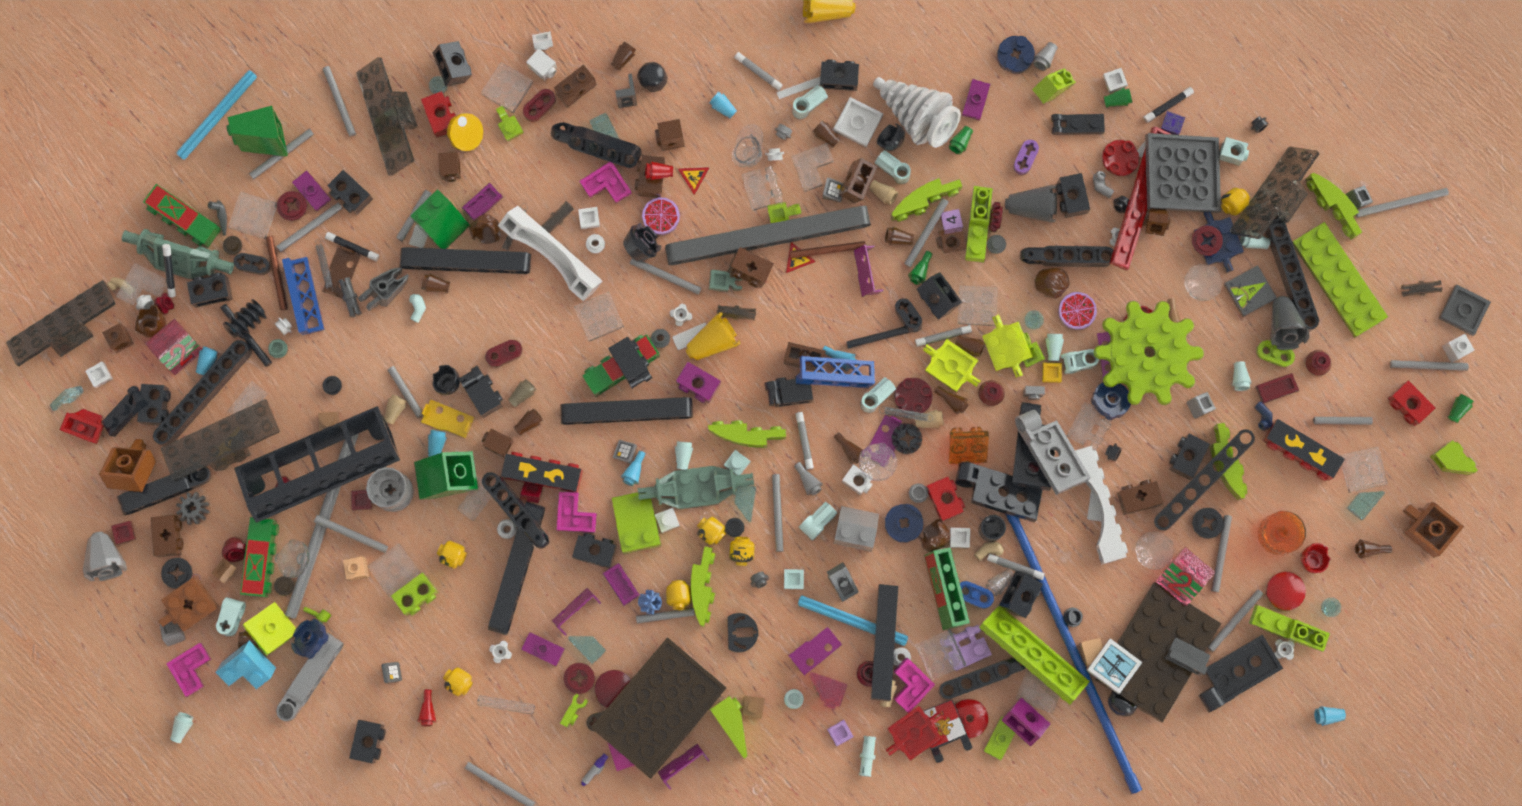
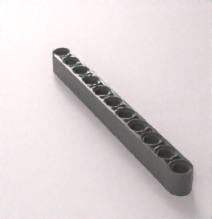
M858 206L674 242L665 245L668 265H678L734 254L739 247L749 251L861 229L870 226L871 222L867 206Z

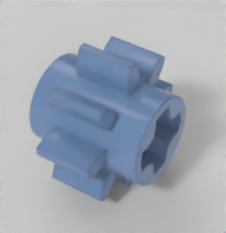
M646 590V594H640L638 599L640 611L653 615L654 610H660L662 605L660 593Z

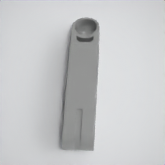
M327 633L329 636L328 641L323 644L312 659L307 660L277 706V716L281 720L291 721L297 716L344 645L342 641Z

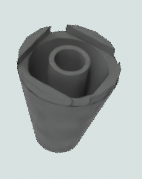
M1048 185L1010 194L1009 198L1005 199V210H1009V214L1055 223L1056 219L1052 218L1053 214H1057V193H1053L1056 185Z
M1280 296L1272 304L1271 344L1273 346L1276 345L1277 349L1280 350L1299 348L1298 344L1302 342L1305 344L1310 338L1309 330L1289 297Z

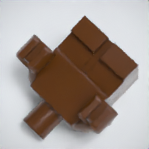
M1150 209L1146 211L1142 225L1146 227V234L1155 233V235L1164 236L1165 231L1169 230L1170 224L1167 210Z

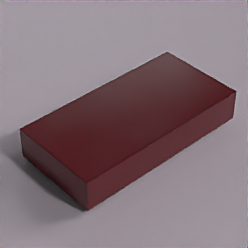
M1293 373L1255 386L1263 404L1299 391Z

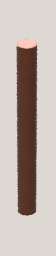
M273 236L266 237V243L280 310L283 311L287 310L288 307Z
M861 241L790 251V257L798 258L858 249L866 243Z

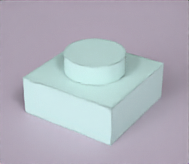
M734 450L724 466L729 470L733 468L734 474L741 475L751 461Z
M784 569V589L803 590L804 570Z

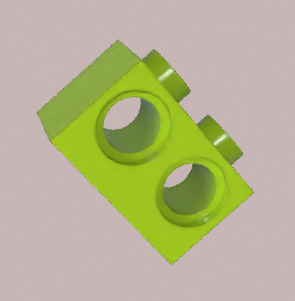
M422 572L392 594L391 597L404 615L408 616L410 614L412 616L421 610L420 606L425 602L429 604L435 600V595L439 592L426 574ZM422 585L428 586V592L425 595H421L419 592ZM407 596H411L413 599L409 607H406L403 603Z

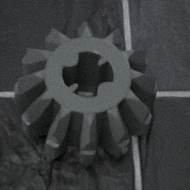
M188 492L186 494L187 499L181 496L180 500L183 503L176 504L177 507L181 508L176 512L177 515H182L180 520L183 522L187 520L189 525L193 521L198 525L200 523L199 518L205 521L206 517L203 514L210 513L209 510L205 509L210 505L209 502H204L206 497L203 495L199 497L197 492L193 496ZM194 506H195V507H196V510H192V511H191V510H190V507H194Z

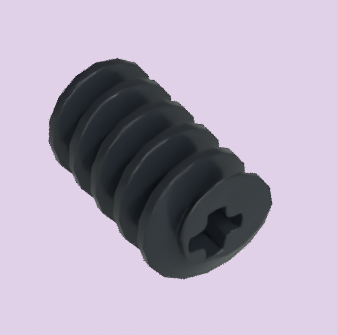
M254 299L251 300L252 303L248 302L246 304V308L242 307L240 312H236L234 317H230L228 319L229 323H223L224 328L232 337L236 338L238 336L243 339L242 332L249 334L248 327L255 329L253 322L260 325L259 317L267 319L265 311Z

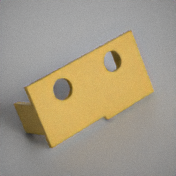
M430 400L429 404H425L422 411L423 418L421 422L441 431L446 430L466 438L475 417ZM437 407L443 408L441 414L436 413ZM459 415L464 416L463 422L457 421Z

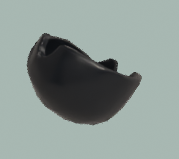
M657 62L645 63L637 74L640 85L651 92L662 90L667 84V73Z
M897 123L895 124L896 126L889 124L878 136L877 144L886 151H894L904 142L906 133L903 127Z
M440 365L439 370L433 373L432 386L434 390L444 396L455 393L460 386L458 371L450 365Z
M1112 692L1108 698L1109 708L1118 716H1131L1137 709L1136 705L1134 706L1118 696L1116 692Z

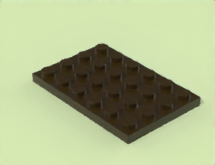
M1153 582L1117 642L1118 645L1142 662L1121 693L1117 695L1134 706L1136 705L1137 708L1162 723L1192 672L1165 659L1173 640L1178 638L1205 652L1221 623L1157 582ZM1095 678V681H1097L1104 687L1108 688L1112 692H1115L1107 685H1105L1103 682H1101L1099 679Z
M667 637L591 728L651 779L727 687Z

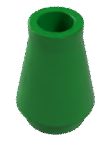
M1122 88L1108 96H1104L1106 108L1128 106V104L1132 103L1130 89Z
M964 126L949 141V149L959 155L965 152L973 130L968 126Z
M1460 393L1455 398L1447 418L1458 423L1473 407L1474 401Z

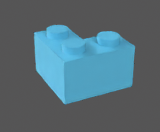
M249 640L223 660L215 673L228 686L244 676L255 689H258L272 677L276 667Z

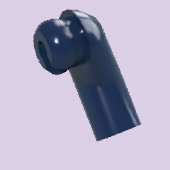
M1259 402L1254 407L1261 414V421L1258 423V427L1262 431L1269 430L1272 426L1273 414L1262 402Z

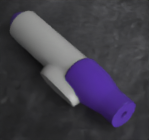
M605 753L595 761L594 765L583 777L582 786L588 785L596 774L599 775L603 770L605 761L608 759Z

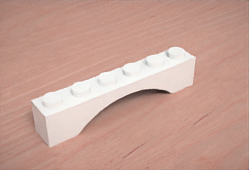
M519 206L507 212L498 226L512 239L532 247L545 256L561 273L568 288L582 301L590 297L602 283V280Z
M1092 446L1075 450L1091 477L1085 483L1094 493L1100 508L1101 531L1096 549L1101 565L1124 559L1128 550L1125 542H1122L1120 538L1122 534L1119 523L1116 524L1115 508L1109 503V489L1107 486L1104 487L1103 479H1105L1103 470L1098 468L1097 461H1099L1097 451L1093 450Z

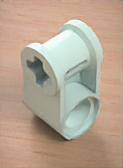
M1088 349L1062 354L1061 358L1064 360L1066 369L1064 373L1072 374L1094 368L1099 361L1094 356V350ZM1092 355L1095 358V362L1087 363L1085 356Z
M225 597L216 623V629L220 634L225 636L236 634L245 611L246 603ZM224 625H230V628L225 629Z

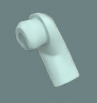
M412 294L409 301L414 307V312L410 319L419 323L426 310V306L419 294Z

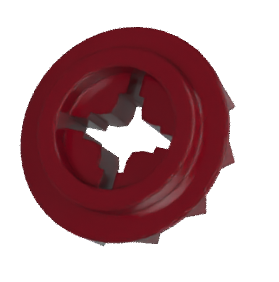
M288 191L282 194L277 201V211L285 220H300L306 214L307 202L305 197L299 192ZM286 202L288 204H293L294 202H296L295 205L298 208V210L292 209L291 211H289L290 208L288 207Z
M994 202L992 205L989 221L991 232H997V229H1000L1003 207L1000 205V202Z
M1202 226L1192 236L1194 250L1200 255L1210 256L1216 254L1223 244L1220 231L1213 226ZM1203 236L1206 238H1211L1213 236L1212 240L1210 241L1211 246H1209L1208 244L1201 246L1202 242L1204 241Z
M574 663L564 673V684L572 693H586L594 685L595 675L587 664ZM578 670L581 676L588 677L582 680L581 687H579L578 681L571 680V678L577 677Z

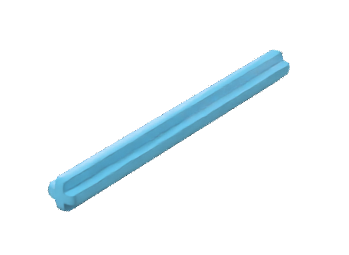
M248 70L179 148L176 154L181 159L185 160L254 82L257 76L252 71Z
M800 596L799 606L875 635V623L808 597ZM895 631V643L905 646L908 636Z

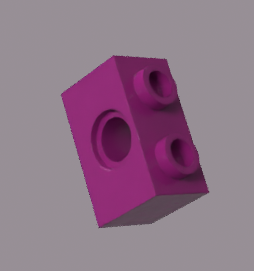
M687 362L676 380L677 385H679L678 389L687 394L688 392L695 394L694 398L702 403L705 401L710 403L721 385L719 379L690 362ZM695 380H701L703 385L697 389L692 386V383Z
M1022 697L1001 719L1030 747L1043 735L1051 724Z

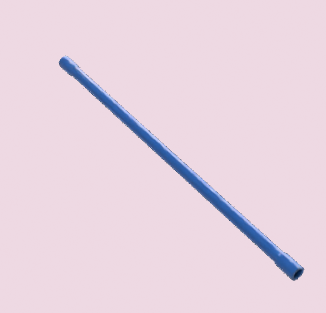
M1005 514L1030 568L1043 573L1019 518ZM1045 576L1043 580L1036 579L1043 584L1041 593L1076 670L1090 681L1085 690L1121 767L1131 794L1137 793L1142 790L1141 785L1130 766L1068 626L1064 622L1063 615Z

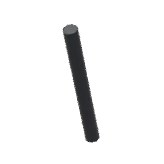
M227 304L220 307L228 319L234 317V313ZM242 332L244 340L265 367L272 364L271 360L253 337Z
M903 326L846 341L849 349L911 332Z

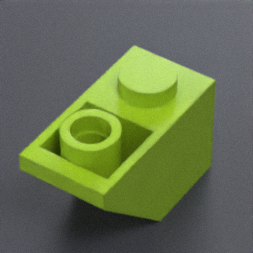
M1063 68L1047 75L1032 90L1041 102L1045 104L1055 99L1076 82L1073 80L1071 73Z
M1454 440L1447 442L1430 456L1442 472L1471 475L1478 471L1475 467V462L1463 453L1462 446L1458 442H1454Z

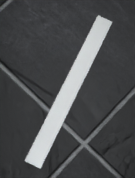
M837 71L835 76L839 78L844 76V73ZM820 77L779 91L777 95L781 99L820 85Z

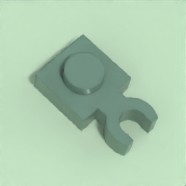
M711 270L708 290L728 292L729 287H731L734 291H740L742 286H737L735 281H742V279L731 278L730 273L726 271Z

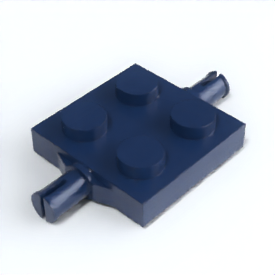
M1204 212L1203 214L1207 221L1205 226L1217 228L1223 238L1222 247L1216 254L1210 256L1203 255L1207 266L1223 263L1226 273L1234 270L1230 260L1244 252L1232 220L1228 217L1214 221L1211 212ZM1203 236L1204 241L1202 242L1201 246L1205 244L1211 246L1210 241L1212 240L1213 236L1211 238H1206Z

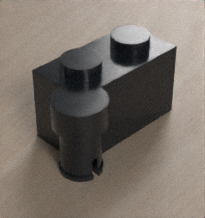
M626 337L608 348L632 389L644 381L648 382L653 379L647 368L649 363L644 355L640 357L637 350L640 348L634 339L630 340L629 337Z
M478 365L471 368V371L458 378L483 418L503 407L501 404L503 398L498 390L493 391L491 388L492 380L488 374L484 376Z
M796 376L791 380L783 377L764 383L765 391L768 392L769 406H774L775 403L776 408L813 402L811 384H796Z

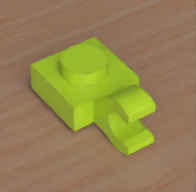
M503 106L496 109L502 120L498 126L507 142L524 133L514 115L509 118Z
M786 202L767 205L770 223L789 220V216L802 214L799 204L789 207L786 206Z
M1026 332L1023 334L1032 354L1031 358L1023 361L1026 368L1045 358L1038 343L1034 342L1031 344V339Z
M574 695L572 704L569 706L560 724L565 727H569L570 724L573 726L579 716L576 714L578 709L584 708L587 705V699L582 704H578L577 698L579 695Z

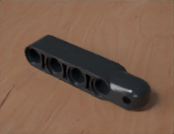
M560 122L551 128V137L556 141L568 144L573 150L627 168L636 166L642 155L641 148L636 144L582 126Z
M1107 246L1027 247L1020 251V260L1027 264H1042L1053 267H1108L1110 260H1103L1101 254L1107 253L1111 260L1113 249ZM1044 253H1051L1053 255V259L1047 260L1044 257ZM1063 253H1070L1072 259H1064ZM1082 254H1090L1091 260H1084Z
M195 465L146 484L142 492L128 491L117 496V499L121 505L123 515L133 514L204 485L211 479V471L204 465Z
M493 472L484 474L482 485L534 546L539 549L545 548L549 544V537L540 527L535 516L501 476ZM496 478V483L490 486V481ZM507 492V498L502 501L503 493ZM519 506V512L514 515V508ZM531 520L530 528L526 529V522Z
M1014 657L946 681L939 686L938 692L943 699H952L1006 679L1011 674L1022 671L1026 667L1020 666L1019 662ZM999 665L1007 667L1008 671L1005 676L998 673ZM982 671L989 674L988 682L980 680L979 675ZM968 678L971 681L969 689H964L961 686L962 679ZM945 685H950L953 688V693L950 696H946L943 693Z

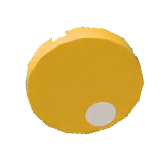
M461 113L451 119L447 129V136L454 148L470 151L475 149L483 139V126L480 120L473 114Z

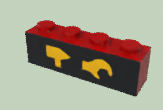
M1279 419L1272 423L1271 428L1262 440L1269 449L1282 452L1283 457L1290 461H1297L1300 463L1299 466L1307 471H1314L1317 473L1316 476L1324 481L1334 479L1345 458Z
M517 452L505 455L501 473L503 479L532 483L568 492H579L583 473L579 465L568 463L567 466L560 465V461L549 459V462L541 461V457L530 455V458L522 457L523 454Z

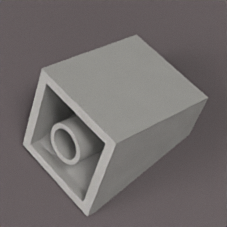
M841 506L834 544L871 552L874 547L879 514Z

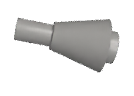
M801 462L795 464L794 467L800 474L806 494L814 496L822 490L821 486L823 483L806 471Z

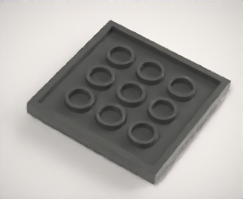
M1146 134L1147 209L1221 212L1219 137Z

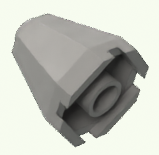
M103 532L93 533L87 541L83 565L84 577L89 581H95L94 578L99 577L100 581H106L121 576L122 570L125 572L127 566L109 535Z

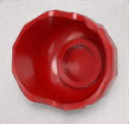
M1313 543L1304 548L1301 553V563L1304 569L1312 574L1325 571L1331 561L1328 555L1329 548L1322 543Z

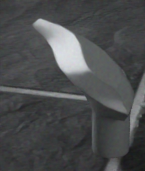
M220 200L217 202L209 201L208 208L217 211L223 235H226V209Z

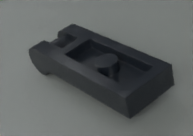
M1104 114L1051 115L1053 135L1105 133ZM1061 122H1066V127H1061Z
M137 386L130 387L127 390L128 394L102 421L109 436L116 437L146 404V400L143 396H140V390Z

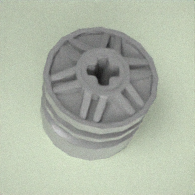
M384 467L378 469L371 474L367 481L366 490L372 503L386 511H401L413 499L414 489L412 482L407 476L394 468ZM393 487L394 489H396V491H394L391 495L389 491H392Z

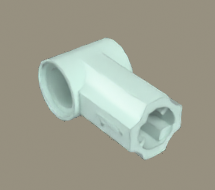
M817 85L802 97L796 98L792 108L793 115L798 119L806 118L809 112L828 99L826 91L822 86ZM799 105H802V106H804L806 109L803 110V111H800V110H798L796 107L799 106Z
M886 150L880 153L875 161V165L892 176L898 184L907 183L910 179V166L900 162ZM900 170H904L907 173V175L901 177L897 174V172Z
M884 377L874 388L864 394L860 404L862 410L867 413L874 412L896 390L894 384ZM872 399L875 405L867 406L865 400Z
M825 502L812 516L807 517L798 528L813 541L824 530V526L836 516L837 512L830 504Z

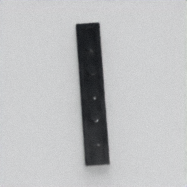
M878 585L871 700L891 701L898 586Z

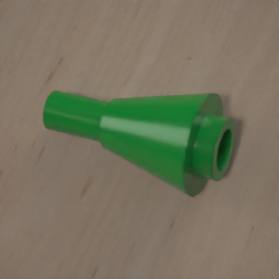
M930 251L925 252L922 260L908 274L910 281L916 285L923 284L926 281L928 263L933 255Z

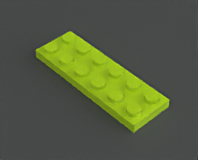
M1325 222L1293 241L1294 248L1354 338L1388 317Z
M998 606L980 625L979 628L986 635L991 637L1000 647L1005 649L1069 705L1072 704L1090 682L1004 608Z

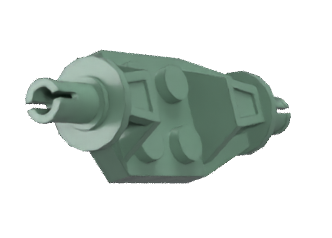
M144 229L140 235L125 230L122 235V242L136 245L138 254H144L155 269L164 272L165 265L162 246L169 244L173 274L187 279L204 275L211 276L215 270L231 274L234 269L233 262L219 259L218 250L211 251L201 246L196 249L164 240V235L152 233L148 229ZM148 246L154 249V253L148 248ZM201 261L207 262L206 266L199 267Z
M716 466L677 470L661 479L656 478V484L653 487L638 488L639 500L657 498L659 505L663 503L677 509L718 505L732 494L736 495L735 489L737 487L754 485L753 473L735 476L733 468L727 470ZM732 487V489H729V490H726V491H723V492H720V493H719V490H723V489H727V488ZM662 496H674L675 499H674V498H662Z

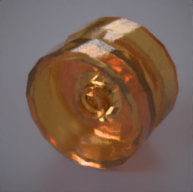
M1279 511L1267 516L1258 528V539L1261 546L1267 552L1274 555H1285L1296 551L1303 545L1306 538V527L1303 520L1297 514L1290 511Z

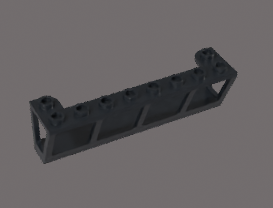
M376 406L237 466L234 470L247 508L257 523L375 472L378 469L398 462L400 457L393 434L379 407ZM368 430L374 439L383 440L356 452L351 437ZM346 439L351 454L324 467H320L315 452ZM310 455L315 468L314 471L284 483L279 468ZM274 470L278 486L261 493L266 486L262 475Z

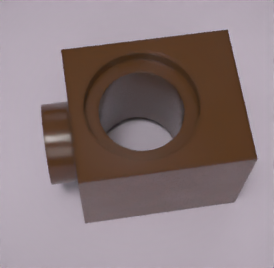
M458 152L438 153L441 179L446 182H454L456 179H461L460 156Z
M961 227L938 231L939 237L936 238L938 249L941 248L943 253L966 249L964 231ZM955 237L952 244H946L947 238Z
M120 323L102 332L110 349L117 353L134 344L126 327Z
M490 429L482 438V446L505 458L514 441L512 438Z

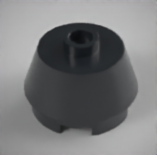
M641 223L632 226L623 240L625 250L636 261L653 258L661 250V245H658L655 240L658 238L656 233L649 226L643 227Z

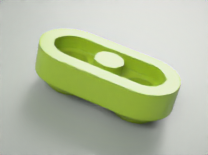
M1269 340L1262 341L1256 349L1260 359L1280 367H1288L1295 360L1293 350L1277 349V346H1273ZM1263 348H1267L1269 353L1265 354ZM1281 355H1285L1287 360L1283 361Z

